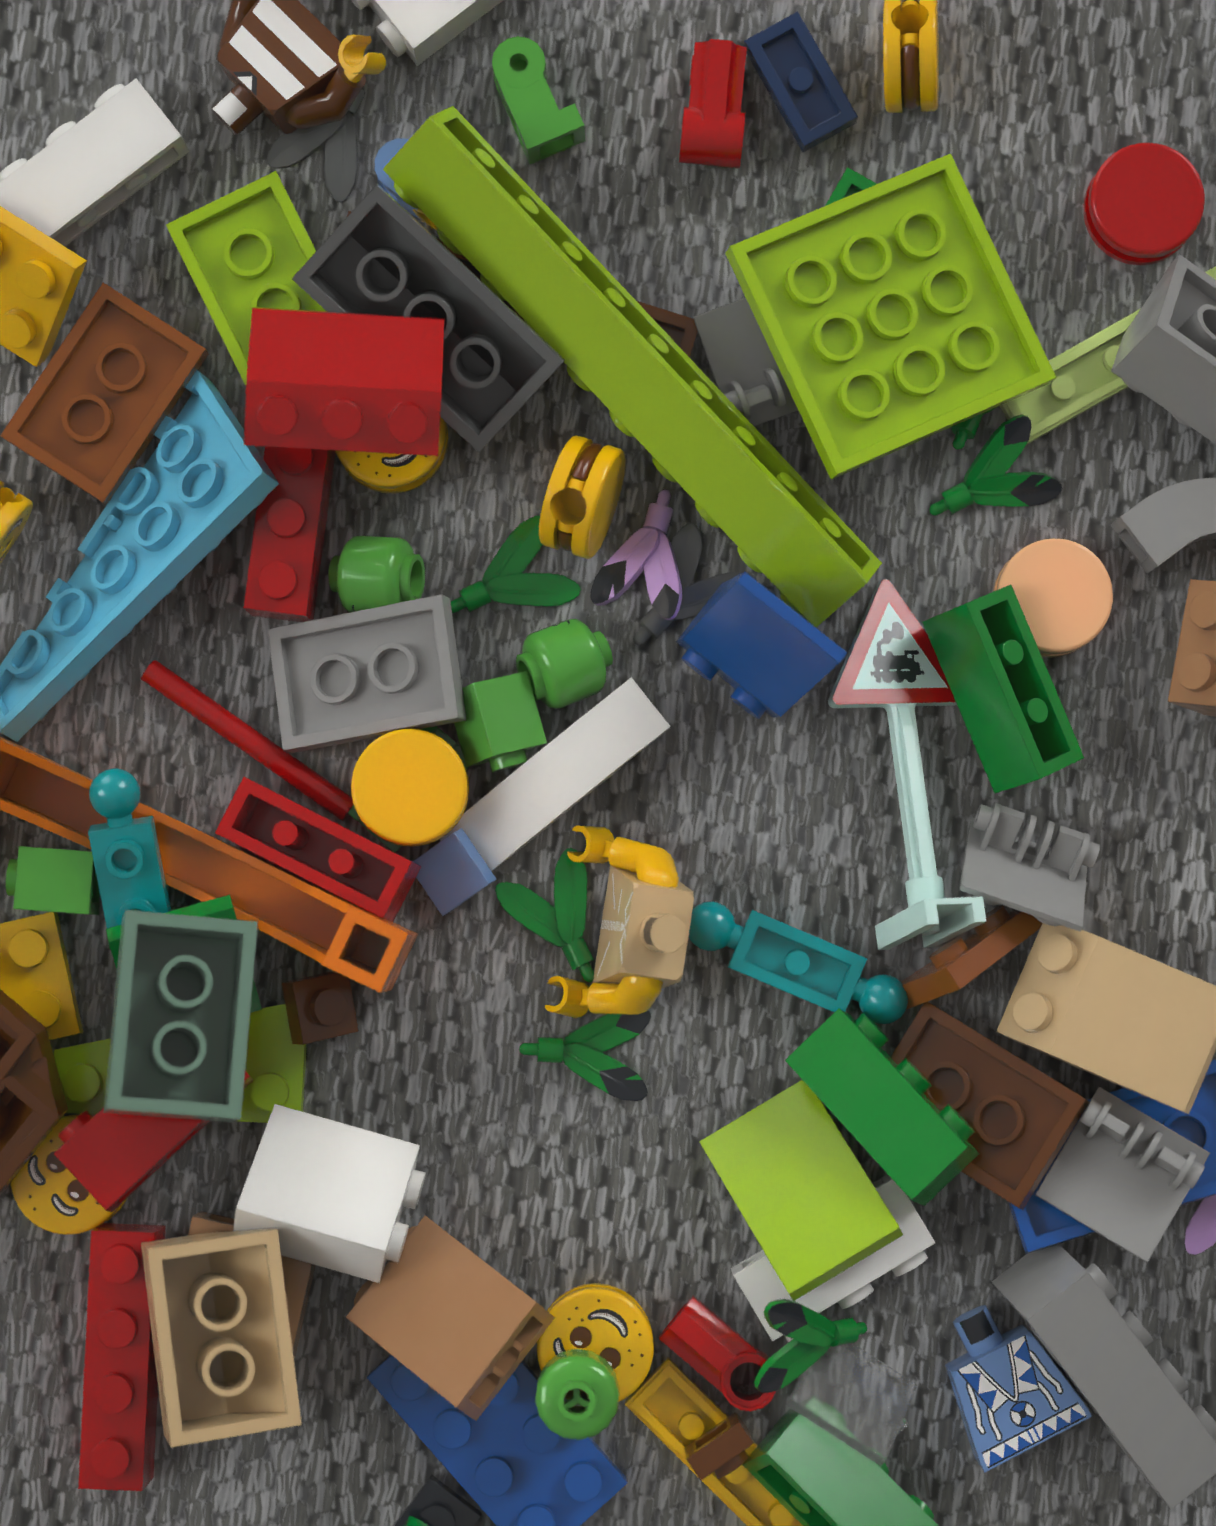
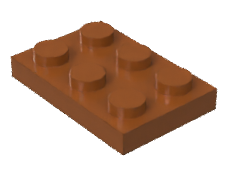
M103 282L0 436L90 496L107 505L130 469H133L153 439L154 433L164 418L169 415L185 391V387L195 371L199 370L209 353L206 348Z

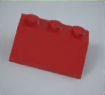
M253 307L246 376L244 445L438 456L444 319Z

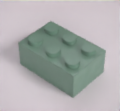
M132 910L125 911L121 924L103 1113L236 1122L241 1119L258 922Z

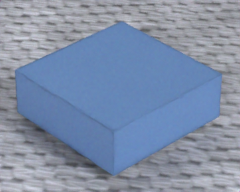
M462 828L450 834L413 861L421 866L416 878L442 916L450 913L497 880Z

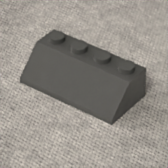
M379 184L373 187L292 278L327 312L444 319L440 417L478 452L485 447L565 360Z

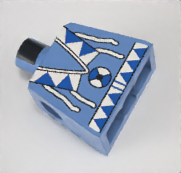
M986 1305L967 1311L953 1321V1325L968 1353L945 1364L973 1455L984 1472L1092 1417L1088 1407L1025 1326L1020 1325L1001 1335Z

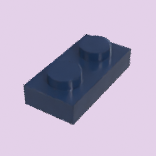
M798 11L744 40L743 47H747V56L802 152L856 124L858 116Z

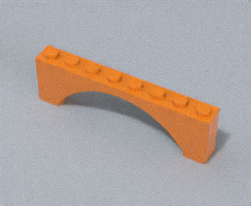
M0 736V810L91 849L88 835L90 825L107 823V818L100 815L90 802L89 790L93 780ZM141 802L138 803V806L132 812L133 819L147 816L154 817L166 885L202 902L230 895L238 920L258 922V930L321 963V965L381 993L393 989L418 933L395 922L382 919L319 886Z

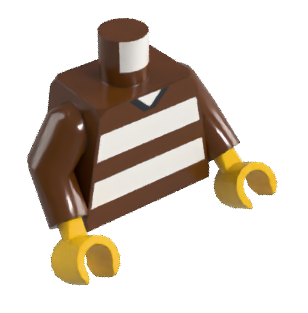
M232 0L216 60L235 86L211 109L236 136L261 113L284 134L293 133L298 128L303 130L340 121L345 117L364 87L367 79L364 74L376 75L381 73L385 69L386 59L383 53L369 52L364 56L366 47L372 41L371 36L348 35L340 42L298 0Z

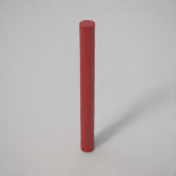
M153 660L141 677L142 681L340 820H345L348 812L354 806L352 797L288 752L283 751L277 744L157 660Z

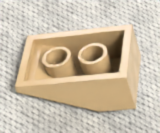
M1042 923L996 1032L1042 1054L1189 1114L1216 1051V986L1084 930L1077 931L1062 925L1051 926Z

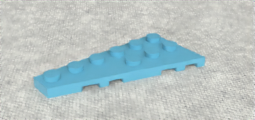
M198 370L195 371L185 386L192 395L175 421L166 416L154 433V436L160 439V442L145 466L130 469L77 550L85 554L68 582L66 583L58 578L46 595V598L53 603L37 629L22 632L0 665V733L16 742L36 723L41 721L48 711L74 685L85 678L90 670L122 638L126 637L133 630L134 626L166 595L171 593L177 584L209 552L217 548L221 541L253 509L258 507L265 497L279 484L256 447L244 445L243 427L216 386Z

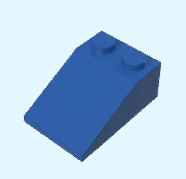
M746 572L722 583L676 641L687 650L681 659L690 668L709 681L716 674L735 688L730 698L757 719H760L765 712L772 718L781 717L834 669L847 654L845 650Z

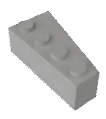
M1057 1244L1026 1254L992 1281L1004 1299L1026 1320L1024 1324L1055 1363L1065 1370L1063 1374L1091 1410L1100 1416L1099 1421L1152 1489L1171 1510L1216 1474L1215 1420L1201 1404L1197 1405L1194 1409L1189 1407L1181 1396L1182 1393L1189 1389V1386L1165 1357L1158 1363L1155 1362L1146 1350V1347L1154 1341L1130 1310L1122 1316L1109 1301L1118 1292L1095 1263L1084 1269L1067 1251Z

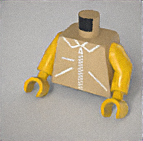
M576 825L572 828V831L584 834L586 848L584 852L568 851L569 859L573 862L602 864L609 861L611 865L596 955L594 980L589 987L586 983L561 976L551 977L547 984L563 987L564 994L558 1005H545V1009L549 1012L573 1018L582 1017L587 1013L588 1009L593 1014L638 1015L644 1013L652 1007L663 988L680 982L682 978L694 893L678 881L679 877L671 854L663 848L623 837H616L614 840L613 834L606 827Z

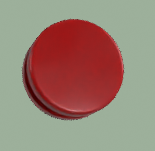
M1158 143L1129 145L1112 154L1101 165L1091 180L1083 204L1085 225L1094 243L1111 258L1131 265L1158 263L1175 254L1197 229L1204 211V188L1195 167L1184 155L1175 149Z

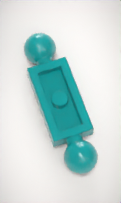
M118 768L107 769L99 773L92 781L89 790V798L93 808L100 815L107 818V823L90 825L88 831L107 928L121 925L126 910L154 913L171 911L154 817L147 816L133 819L132 812L140 801V787L132 774Z
M713 901L704 902L692 909L688 936L690 941L696 947L705 951H717L725 946L734 949L727 966L730 969L832 1012L839 1008L846 1012L848 1004L852 999L859 1002L861 1012L865 1013L877 1024L893 1023L901 1018L907 1009L908 996L902 986V982L897 978L885 974L876 975L869 979L861 977L868 958L754 910L750 911L743 927L735 923L731 911L721 903Z

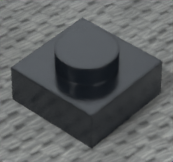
M431 1475L393 1526H404L409 1515L418 1518L429 1526H474L481 1517V1512L435 1476Z

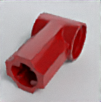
M721 39L695 42L689 86H691L689 107H684L679 163L740 169L745 125V113L741 112L747 47L737 45L730 40Z
M694 1295L683 1305L658 1337L659 1340L722 1392L727 1401L739 1410L755 1411L762 1409L773 1399L776 1391L769 1393L758 1391L748 1395L736 1391L731 1385L730 1377L737 1366L749 1362L762 1367L769 1357L766 1353L751 1345Z

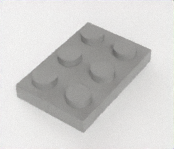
M440 594L268 629L283 751L296 753L376 738L400 729H423L466 721L449 597Z

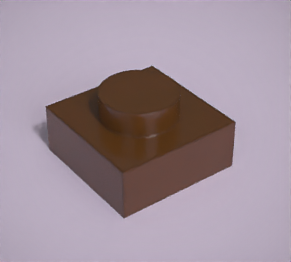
M331 971L282 983L292 1044L304 1045L359 1031L350 979L348 977Z
M735 1412L684 1449L686 1460L700 1480H703L713 1472L719 1479L733 1472L748 1459L749 1455L745 1449L754 1443L750 1431L737 1412Z

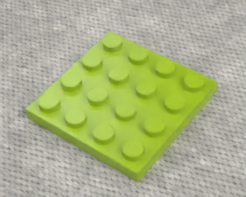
M951 153L733 244L725 252L831 480L1041 388L1056 379V375Z

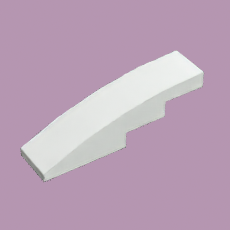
M631 677L463 814L458 824L440 840L442 841L453 832L462 828L487 866L493 871L620 770L625 763L670 729L671 726Z

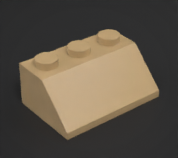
M278 1229L211 1232L142 1242L141 1248L163 1431L170 1447L302 1425Z

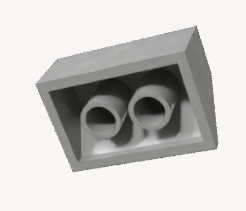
M1179 254L1172 261L1124 333L1111 371L1122 378L1130 389L1143 393L1169 411L1180 424L1193 428L1214 444H1216V280Z

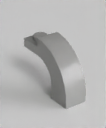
M1216 478L1193 479L1165 487L1136 504L1110 524L1147 574L1190 544L1216 540Z

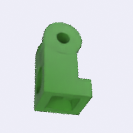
M520 36L508 38L500 43L492 59L495 85L529 165L585 142V126L575 103L559 110L546 81V61L540 46L533 40Z

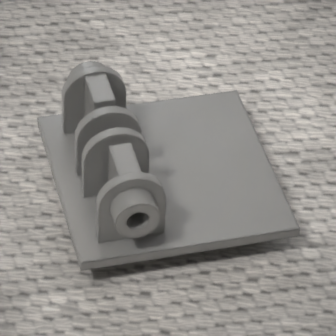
M746 297L693 316L716 386L753 426L798 410Z
M996 802L993 803L992 807L980 804L974 822L971 821L968 828L959 890L972 894L974 897L983 896V901L986 904L1004 905L1033 915L1034 918L1044 924L1051 926L1062 925L1081 931L1083 927L1087 867L1092 868L1099 854L1100 844L1091 842L1090 834L1060 825L1051 848H1049L1055 826L1054 822L1049 820L1046 822L1037 843L1030 840L1035 829L1037 816L1031 814L1028 816L1020 836L1017 837L1025 813Z
M1098 1087L1035 1195L1147 1263L1188 1191L1194 1187L1201 1176L1210 1152Z

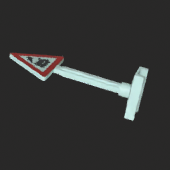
M883 579L874 590L830 694L828 704L832 708L882 707L887 711L909 880L905 882L908 908L875 925L878 950H890L922 933L923 948H931L985 923L986 915L983 896L945 898L943 878L937 876L915 706H954L957 703L927 633L891 581Z

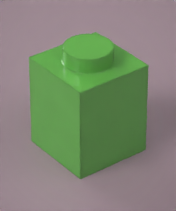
M527 671L475 682L462 688L466 721L455 722L454 724L466 767L489 762L492 772L514 768L528 761L525 752L547 743Z
M19 846L18 859H10L6 873V893L8 896H14L13 909L99 915L101 896L92 851Z

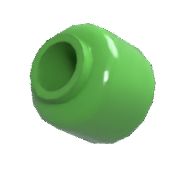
M362 535L350 538L344 545L341 554L335 555L332 558L328 579L331 590L338 592L342 606L351 613L420 599L425 584V567L422 557L419 554H414L412 546L405 539Z
M578 619L564 620L530 633L523 643L522 653L516 657L517 672H528L535 701L541 700L550 708H562L601 692L606 683V667L611 666L613 663L610 646L602 632L596 631L592 633L590 628Z
M572 1349L561 1352L548 1361L538 1377L535 1396L539 1417L548 1429L563 1438L582 1440L598 1435L610 1425L618 1408L619 1385L616 1373L606 1359L589 1350ZM573 1389V1397L565 1401L566 1393ZM580 1389L588 1394L590 1400L580 1396Z

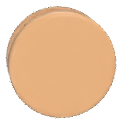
M1044 539L1022 548L1001 569L993 588L994 592L1010 584L1012 585L1042 657L1064 656L1088 644L1104 628L1113 604L1111 579L1101 560L1088 548L1066 539Z

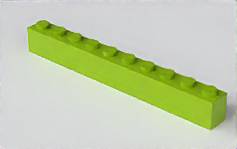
M454 106L430 116L383 168L385 173L394 181L395 191L400 198L411 207L420 209L437 227V233L441 241L453 252L464 255L481 273V281L501 300L507 301L524 319V322L565 359L564 363L567 365V372L571 379L583 390L593 392L610 410L609 414L615 426L625 435L635 437L652 455L653 463L660 474L667 480L678 483L694 499L698 513L708 524L715 528H721L738 546V553L744 563L753 571L763 573L780 591L782 601L817 628L868 583L882 562Z

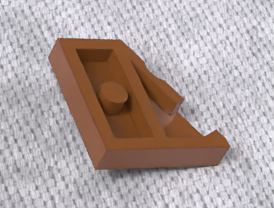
M1004 905L986 913V922L974 928L976 933L964 941L961 937H958L940 947L929 956L932 962L901 981L908 996L907 1009L960 990L1039 930L1042 922L1034 918L1033 915L1018 910L1008 913Z

